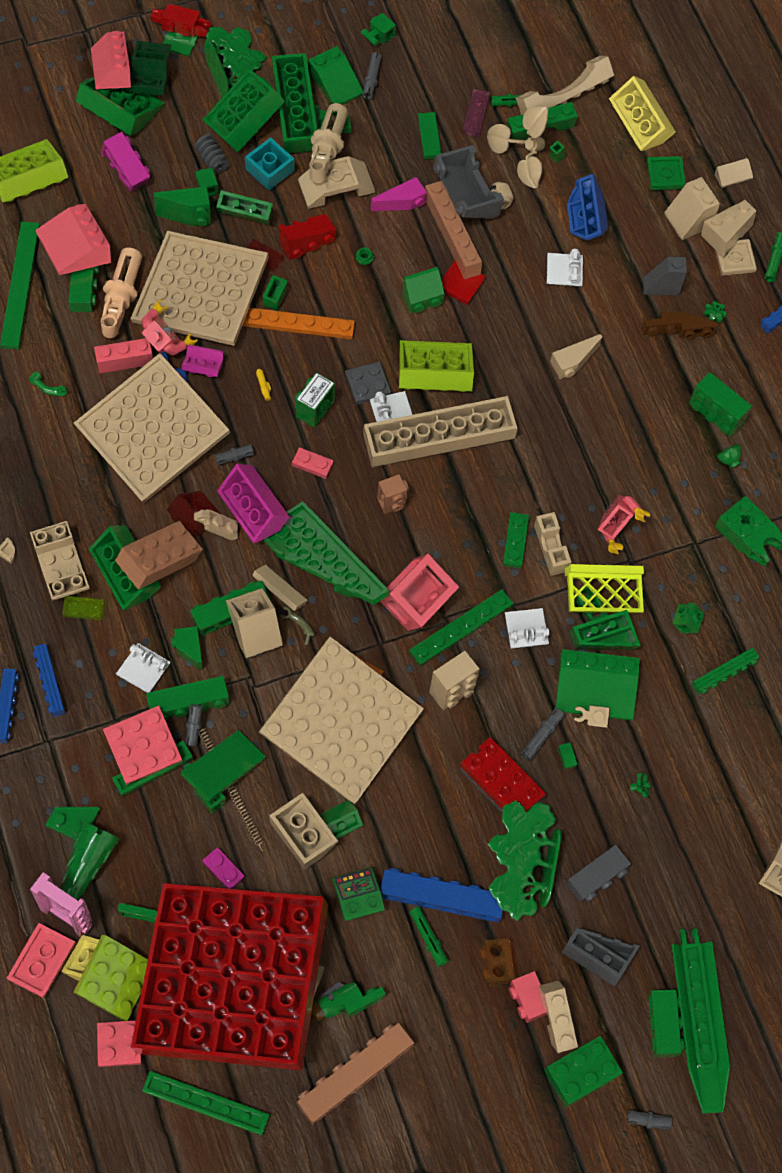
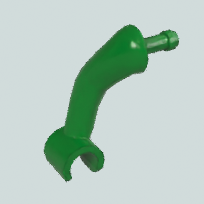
M37 371L29 377L30 383L36 385L45 394L65 396L67 394L65 386L50 387L45 385L41 381L42 376Z

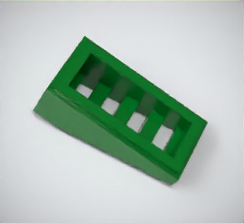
M587 586L581 591L582 594L586 592L587 599L594 595ZM578 595L575 597L574 601L578 607H582L585 602ZM595 596L591 600V603L595 605L596 608H600L602 606V603L597 596ZM583 612L588 621L608 616L607 613H601L594 618L592 616L593 612Z

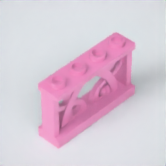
M43 872L30 889L40 910L45 914H48L50 911L74 928L79 937L83 933L86 934L92 927V918L85 901L81 898L77 901L53 884L50 876Z

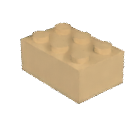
M466 651L433 672L429 693L442 710L448 707L449 709L453 708L459 703L458 700L463 697L468 698L474 693L479 668Z

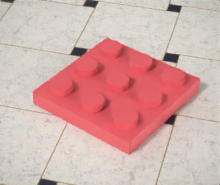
M159 706L103 729L126 785L182 762V758Z

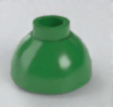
M734 444L722 450L716 457L721 463L730 465L731 468L741 463L739 460L742 452L740 444Z

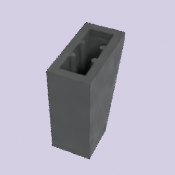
M667 257L644 276V295L679 296L687 273L686 257Z

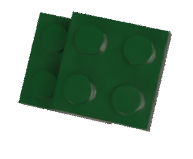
M137 41L132 56V78L129 92L137 94L147 93L155 96L164 95L169 78L171 44Z

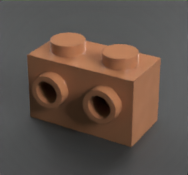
M400 474L378 482L377 499L384 514L392 511L397 512L405 507L406 499L408 498V485L405 480L401 479Z

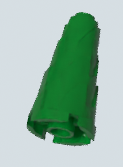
M82 822L73 844V851L67 864V871L61 890L78 901L90 882L95 879L103 863L108 860L120 839L91 824Z

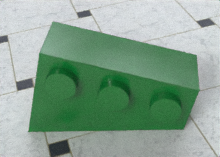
M627 610L574 626L569 631L575 650H636L641 646Z

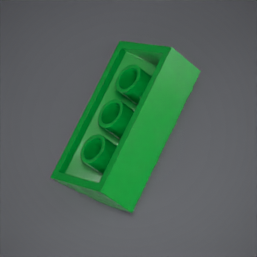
M126 525L109 526L91 545L89 551L122 610L125 611L150 599L161 588V585L157 580L139 590L115 561L121 549L135 542Z

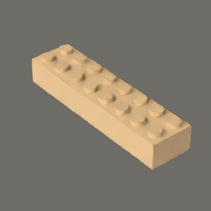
M508 396L364 424L363 436L371 466L376 467L515 439L517 425Z

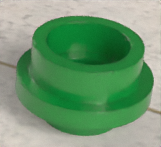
M361 248L357 251L356 260L359 264L368 265L373 261L374 256L369 248Z

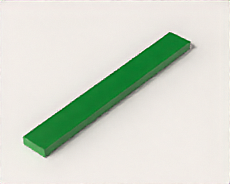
M21 222L0 347L4 349L19 350L38 241L36 229L40 227L39 223Z

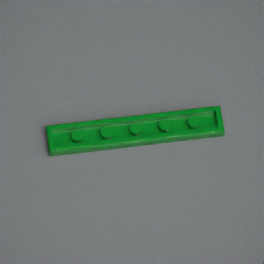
M152 1071L149 1072L142 1092L260 1136L263 1135L270 1114Z

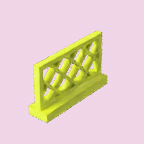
M570 564L565 568V576H567L569 612L618 613L627 610L628 613H643V566ZM573 579H580L584 583L580 590L573 585ZM592 579H597L602 584L598 590L590 584ZM611 579L616 580L620 584L616 591L607 584ZM629 580H636L637 588L634 591L626 585ZM586 586L594 593L589 600L581 593ZM604 587L612 594L607 600L599 593ZM622 587L630 594L625 601L617 594ZM577 595L585 602L582 607H574V599ZM595 596L604 603L600 608H596L590 602ZM614 596L622 603L618 608H614L609 603ZM631 597L638 602V608H632L627 604Z

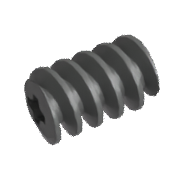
M206 134L196 142L195 150L199 153L205 165L213 169L214 174L221 173L229 167L230 161L227 160V156L220 149L217 141L213 139L212 134Z

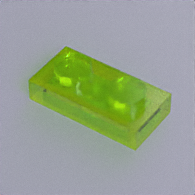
M66 596L62 615L63 617L102 620L104 599Z

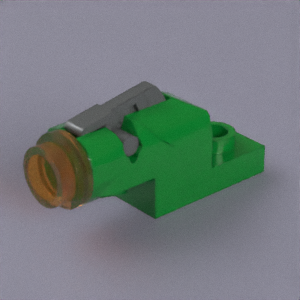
M338 982L322 994L317 1001L313 1002L312 1013L317 1022L320 1020L325 1021L332 1016L343 1013L342 1010L350 1018L384 999L386 993L382 987L378 989L373 987L367 990L363 997L356 983L344 985Z

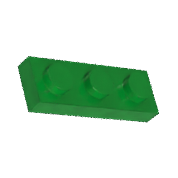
M510 512L503 566L522 568L529 519L527 514Z

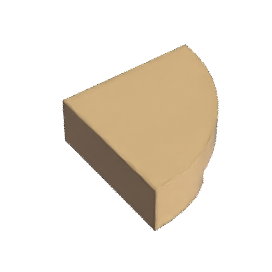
M7 537L0 545V557L12 564L16 551L13 542Z

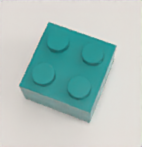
M270 137L245 156V169L270 191L295 171V159Z

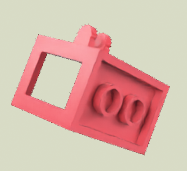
M429 554L414 558L386 587L390 595L380 602L407 631L421 628L459 586ZM426 566H428L445 585H442L438 581V579L426 568Z

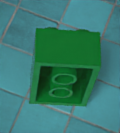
M711 372L695 386L689 402L694 410L699 411L709 422L714 423L721 432L730 437L745 424L752 405Z
M601 1036L552 1063L544 1070L565 1108L616 1080L623 1074Z

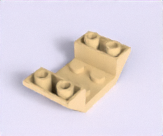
M349 156L332 160L326 179L321 183H314L310 180V169L298 178L308 209L325 205L326 196L355 189L358 197L375 193L365 162Z
M67 521L30 532L52 601L90 589Z

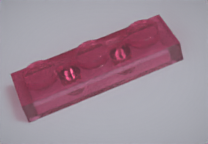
M473 89L462 134L479 137L490 92Z

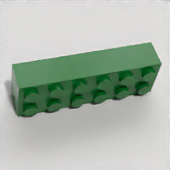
M306 53L272 56L275 91L285 100L278 109L283 149L288 153L312 151L311 137L317 130Z

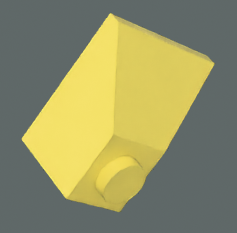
M82 935L61 972L79 981L99 939Z

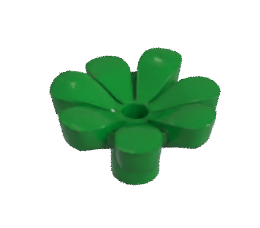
M713 301L711 304L705 305L703 315L709 316V320L714 322V319H716L720 323L722 318L726 317V312L723 311L725 309L724 304Z
M638 773L637 783L630 784L631 791L638 790V793H641L644 798L650 796L648 788H651L650 782H647V773Z

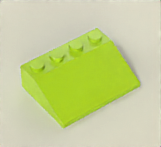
M47 139L0 156V200L2 203L10 202L16 197L28 195L34 190L44 189L50 184L60 183L68 178L63 159Z
M400 340L399 388L407 390L472 391L474 377L472 343Z

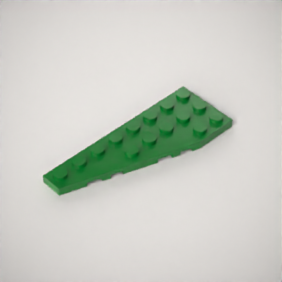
M303 501L286 511L290 517L280 531L263 539L264 543L277 557L373 605L390 595L389 590Z

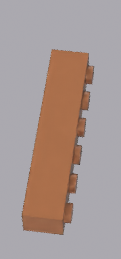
M442 181L426 185V203L463 278L467 279L480 275L482 261Z
M399 1023L395 1026L393 1024L387 1026L382 1031L384 1034L378 1039L376 1037L372 1038L366 1043L367 1048L361 1052L360 1050L355 1051L349 1057V1062L345 1065L340 1063L332 1070L333 1074L328 1078L326 1076L322 1077L315 1083L317 1087L311 1091L307 1089L298 1096L300 1100L297 1101V1105L312 1126L413 1047L414 1042Z

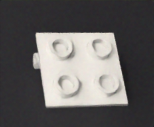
M572 249L570 254H547V284L582 286L583 255H580L578 249Z
M405 391L390 395L377 392L375 398L370 399L376 422L412 415Z
M543 608L505 612L511 648L549 644V629L546 628Z
M139 643L137 645L133 644L130 648V655L116 675L147 693L151 692L171 662Z

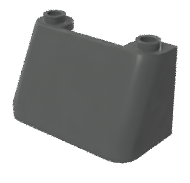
M474 145L436 155L435 163L433 164L434 172L441 179L455 205L458 215L463 218L485 219L499 216L504 198L501 193L489 190L478 170L480 163L475 161L474 154H477L478 151Z

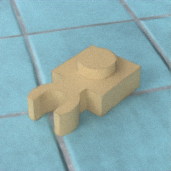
M589 705V711L581 706L575 707V710L582 711L581 717H574L575 721L582 722L587 719V725L607 727L609 707Z

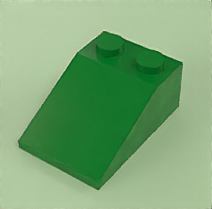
M338 46L308 59L309 75L331 104L338 103L343 105L362 96L363 90L346 56Z
M207 186L153 193L156 216L193 227L211 225Z

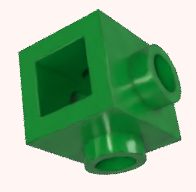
M695 603L679 604L672 624L682 634L698 633L705 613Z

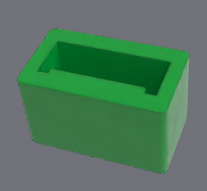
M274 275L271 277L263 294L264 307L276 311L279 309L287 292L286 279Z

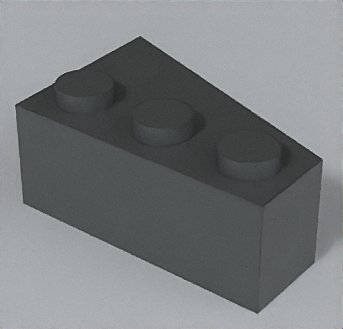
M576 928L562 953L615 987L640 946L636 944L629 945L622 943L618 939H608L600 934Z

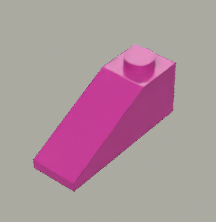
M417 177L371 198L370 209L372 211L412 210L426 203L427 191Z

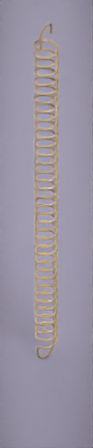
M206 735V736H204V737H201V736H200V738H202V741H203V738H206V737H208L209 735ZM252 818L247 821H244L245 825H247V828L250 824L254 823L251 822L249 824H246L248 821L252 820ZM257 828L254 829V830H252V831H249V832H250V835H252V838H254V840H255L257 837L260 836V835H258V836H256V837H253V835H255V834H257V833H259V832H256V833H254V834H251L253 831L257 830ZM260 838V839L257 840V841H254V842H255V845H259V847H260V844L264 843V841L261 842V843H259V844H256V843H257L258 841L262 840V838Z

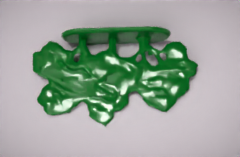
M210 27V31L206 35L207 39L204 44L205 58L221 97L229 91V84L232 86L235 84L232 81H238L248 69L252 71L259 69L261 62L267 58L259 50L248 48L252 42L250 32L240 27H236L231 33H228L221 27ZM218 54L223 55V64H221ZM223 67L230 68L232 71L230 79H227ZM259 76L261 79H263L267 84H269V85L272 87V85H271L265 78Z
M518 801L504 805L502 822L505 824L508 833L505 835L497 834L488 843L491 850L497 853L496 858L499 863L506 865L508 868V872L494 879L489 886V891L497 899V904L501 910L508 911L510 917L516 921L523 915L532 916L537 912V903L533 896L538 890H540L539 903L543 908L548 904L552 892L561 842V830L555 829L550 840L548 839L546 831L555 823L556 819L550 811V806L542 803H536L528 812H525L524 807ZM537 834H542L543 839L537 837ZM548 845L546 861H543L539 849L540 846ZM537 865L545 866L542 883L537 882L533 877V869ZM528 878L533 879V882H529ZM534 885V888L531 887L530 892H523L524 887ZM528 895L531 896L530 900H527L525 897Z

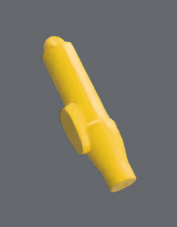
M257 369L256 375L265 400L269 401L271 400L270 384L266 382L263 370Z

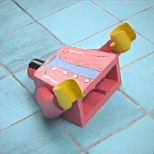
M159 300L153 305V309L142 318L141 322L144 328L142 334L158 352H166V354L173 356L185 350L188 345H195L197 339L191 340L192 334H188L184 341L177 337L158 315L167 309V305L162 307L160 305L162 300Z
M618 495L604 512L598 530L603 534L606 542L609 543L608 551L610 553L619 554L618 550H623V545L616 543L615 537L632 518L634 513L635 518L644 523L646 522L644 515L650 517V513L640 509V505L630 496Z

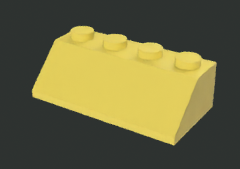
M633 76L609 98L640 151L663 144L676 133L644 80Z

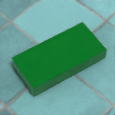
M119 903L118 906L120 916L152 923L156 921V910Z

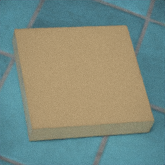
M749 239L737 240L724 257L716 251L721 276L753 273L757 270Z

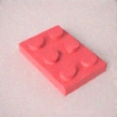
M38 923L7 976V980L44 999L76 944L75 941Z

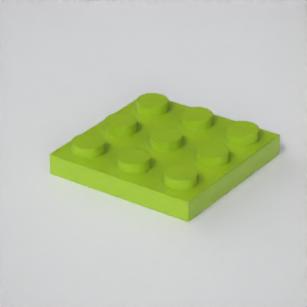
M102 935L73 993L121 1020L128 1021L142 992L148 959L107 935Z

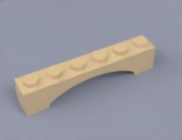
M598 56L586 62L587 66L582 74L572 84L558 92L539 95L538 92L529 91L517 97L516 100L521 115L532 107L550 108L565 104L567 99L579 97L581 92L592 90L595 88V85L608 82L609 78L614 76L609 57Z

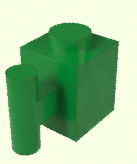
M382 12L371 19L370 31L365 28L361 31V34L376 47L380 42L385 44L395 37L396 24Z

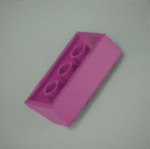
M237 463L217 490L253 543H257L280 531L290 517L251 465Z

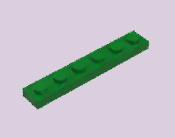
M500 590L411 648L409 654L418 666L421 667L513 607V602L503 590Z

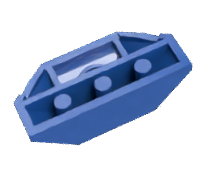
M590 174L576 181V186L567 202L570 232L572 235L584 240H590L603 235L608 228L604 196L595 175Z

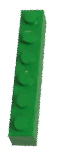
M751 648L696 679L691 686L698 695L701 693L705 694L709 691L708 689H714L720 682L724 683L729 677H735L738 672L748 669V666L757 664L760 657L755 649Z

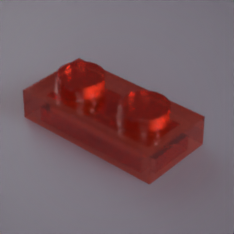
M255 239L247 247L248 249L267 252L269 258L265 267L272 271H275L284 259L281 253Z

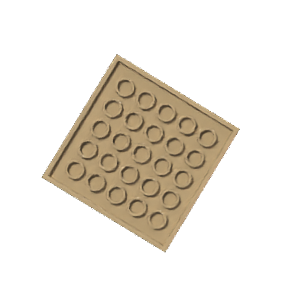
M167 231L134 309L131 321L142 325V318L153 309L154 304L162 300L160 305L162 307L167 305V309L158 315L173 332L185 335L192 334L193 337L234 346L269 255L267 252Z
M160 353L74 422L80 432L143 504L231 433Z
M329 637L259 730V733L354 805L424 708L333 638Z

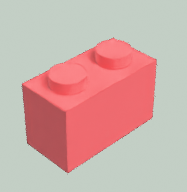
M535 971L512 980L510 983L511 987L509 988L512 999H516L518 1002V1013L521 1019L525 1018L526 1023L547 1015L542 1005L538 988L541 984Z

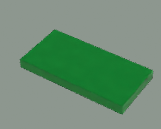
M238 730L184 769L181 775L209 803L262 763L266 756Z

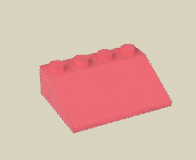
M86 204L69 207L36 229V234L59 275L111 263L110 245Z

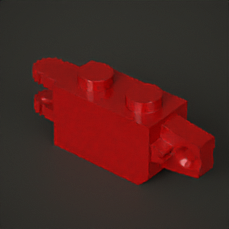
M173 4L167 5L165 10L153 9L151 13V21L161 24L162 30L179 33L183 36L194 37L197 35L206 37L208 29L212 25L209 20L200 18L199 11Z

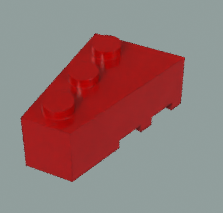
M326 214L309 217L306 222L299 223L298 220L293 221V225L289 226L279 225V245L289 261L294 258H300L303 254L315 251L318 247L330 244L336 240V228Z

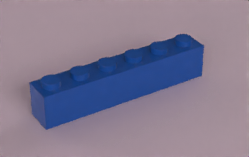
M395 868L384 871L380 890L382 899L497 923L501 920L503 910L497 904V899L492 896L490 891L482 890L480 886H462L460 882H443L440 878L432 876L424 878L414 872L405 874Z

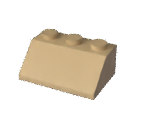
M303 793L269 815L271 825L304 870L319 861L338 842Z

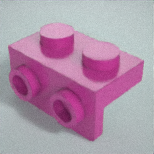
M188 345L187 354L182 363V370L192 374L200 373L208 377H218L222 369L224 352Z

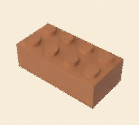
M178 521L124 546L115 561L139 590L194 563L203 549L184 525Z

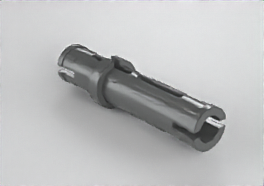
M377 52L371 54L367 77L364 79L365 86L362 96L365 99L367 93V99L373 98L374 88L377 86V74L382 59L380 53H378L376 58Z
M554 708L550 716L543 720L540 729L520 753L526 760L531 761L548 736L555 732L556 726L565 716L560 709Z

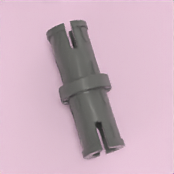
M251 444L239 448L233 447L226 452L214 455L219 466L232 461L238 462V459L253 456L254 453Z
M190 704L189 717L186 722V745H198L199 729L202 727V723H200L202 705Z
M629 1110L627 1124L646 1126L648 1129L653 1127L670 1130L672 1117L653 1114L652 1111L646 1113Z

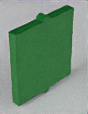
M168 32L164 36L163 44H171V52L189 57L193 48L196 47L195 43L199 36L190 37L175 32Z

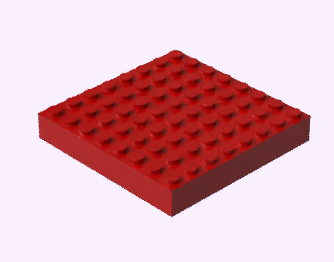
M163 883L131 1048L137 1054L302 1071L328 910V903L322 896Z

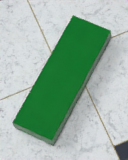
M435 112L418 113L423 158L435 159L436 155L441 154Z

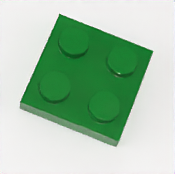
M682 156L647 158L650 190L683 189L686 182Z

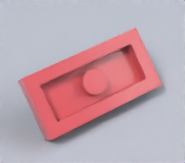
M299 447L292 461V466L327 479L334 460Z

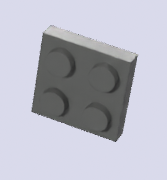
M380 362L345 371V376L356 405L370 402V399L375 398L377 392H382L385 395L391 394Z

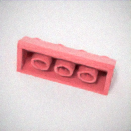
M120 31L107 32L91 47L96 89L131 87L125 34Z

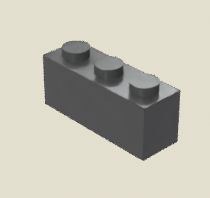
M615 845L569 878L566 885L580 903H583L585 900L590 902L597 896L596 892L600 889L605 891L613 885L612 881L615 878L621 879L629 873L627 869L631 863Z

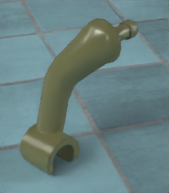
M289 606L283 607V609L288 610L289 614H281V617L284 619L290 618L303 629L304 634L307 635L304 643L308 645L310 636H315L313 629L306 620L295 614Z

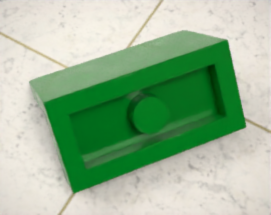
M348 800L319 814L336 839L363 826L358 810Z

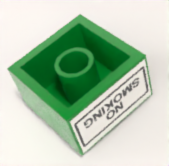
M317 372L313 377H310L303 391L300 390L295 397L296 418L315 428L335 401V383Z

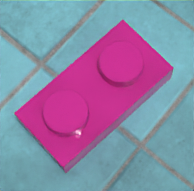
M218 847L202 860V863L227 889H233L245 878L241 871Z

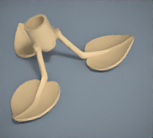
M532 107L524 113L523 126L528 130L527 134L531 136L527 140L509 139L511 130L504 124L492 126L487 133L489 146L495 153H504L508 149V142L525 144L527 150L531 151V153L526 155V160H521L518 163L517 172L520 180L532 188H538L542 174L540 160L532 155L537 154V151H542L545 147V141L540 136L546 127L548 107Z

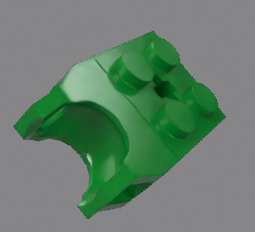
M744 496L721 515L715 525V528L741 553L743 552L748 558L763 566H766L770 561L763 547L764 545H771L782 550V534L780 529L747 496Z

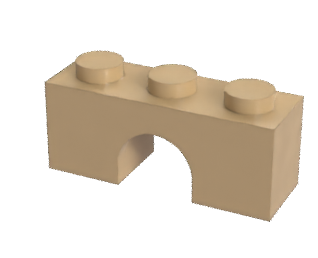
M555 512L536 516L534 528L550 576L565 573V568L572 562L567 547L561 544L559 536L560 527Z
M558 980L538 986L542 1005L547 1012L550 1025H547L551 1045L558 1053L577 1048L578 1045L565 988Z

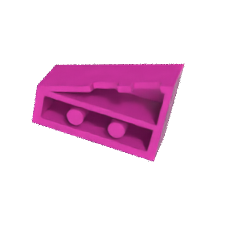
M120 132L103 142L101 155L109 158L111 161L109 165L112 169L116 168L119 173L118 177L130 192L149 182L150 171L147 166H143L141 163L140 155L132 149L131 142L127 136Z

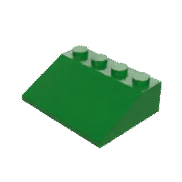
M248 69L202 120L238 153L275 111L281 107L285 100L269 84L252 70Z
M94 77L80 83L76 102L84 108L89 109L98 117L105 119L111 125L116 126L130 136L141 131L165 105L163 101L152 94L129 92V87L96 89Z
M562 649L559 657L555 708L560 709L563 713L582 715V711L575 710L576 706H581L588 711L589 705L609 707L608 718L633 721L640 658Z

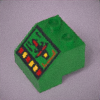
M372 867L331 877L344 921L385 910Z

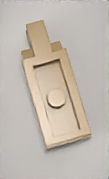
M208 509L194 513V520L203 523L205 530L231 541L238 539V521Z

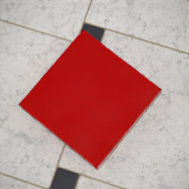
M454 261L441 282L445 294L468 305L485 281L486 276L480 274L464 279L456 261Z

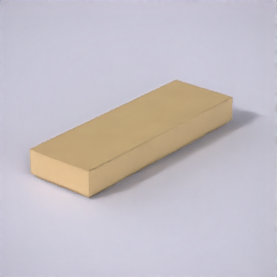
M267 565L254 571L253 577L258 581H262L266 588L292 610L296 611L306 605L308 600Z

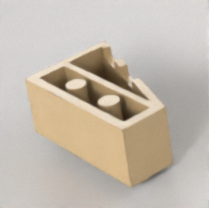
M744 200L705 220L701 236L724 257L726 252L735 245L736 241L742 238L753 226L756 210Z

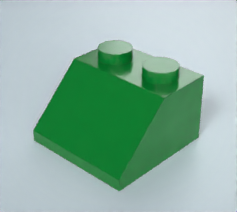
M438 267L404 277L402 297L410 314L414 312L419 313L424 309L438 307L443 304L444 290Z

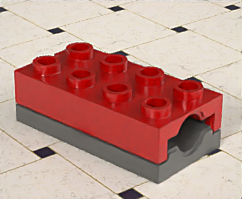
M491 737L479 746L476 755L472 752L461 762L460 771L501 813H503L504 805L510 804L513 801H518L524 807L525 812H528L532 806L544 800L546 793Z

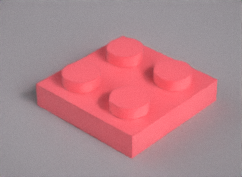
M136 1021L97 1023L98 1067L141 1064V1054H137L131 1048Z

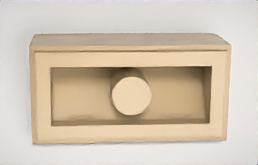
M748 158L718 166L715 171V176L721 188L753 179Z

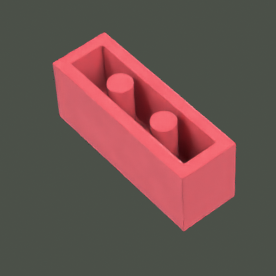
M146 338L94 347L99 374L142 367L153 359L151 345Z

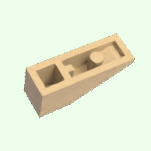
M601 334L552 353L550 362L559 379L572 377L600 346Z

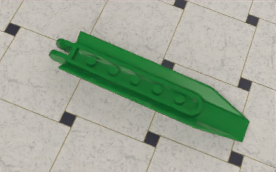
M693 928L691 931L693 944H687L685 930L679 929L681 945L671 944L680 1000L688 1071L702 1114L724 1112L730 1062L713 943L710 941L701 944L698 929Z

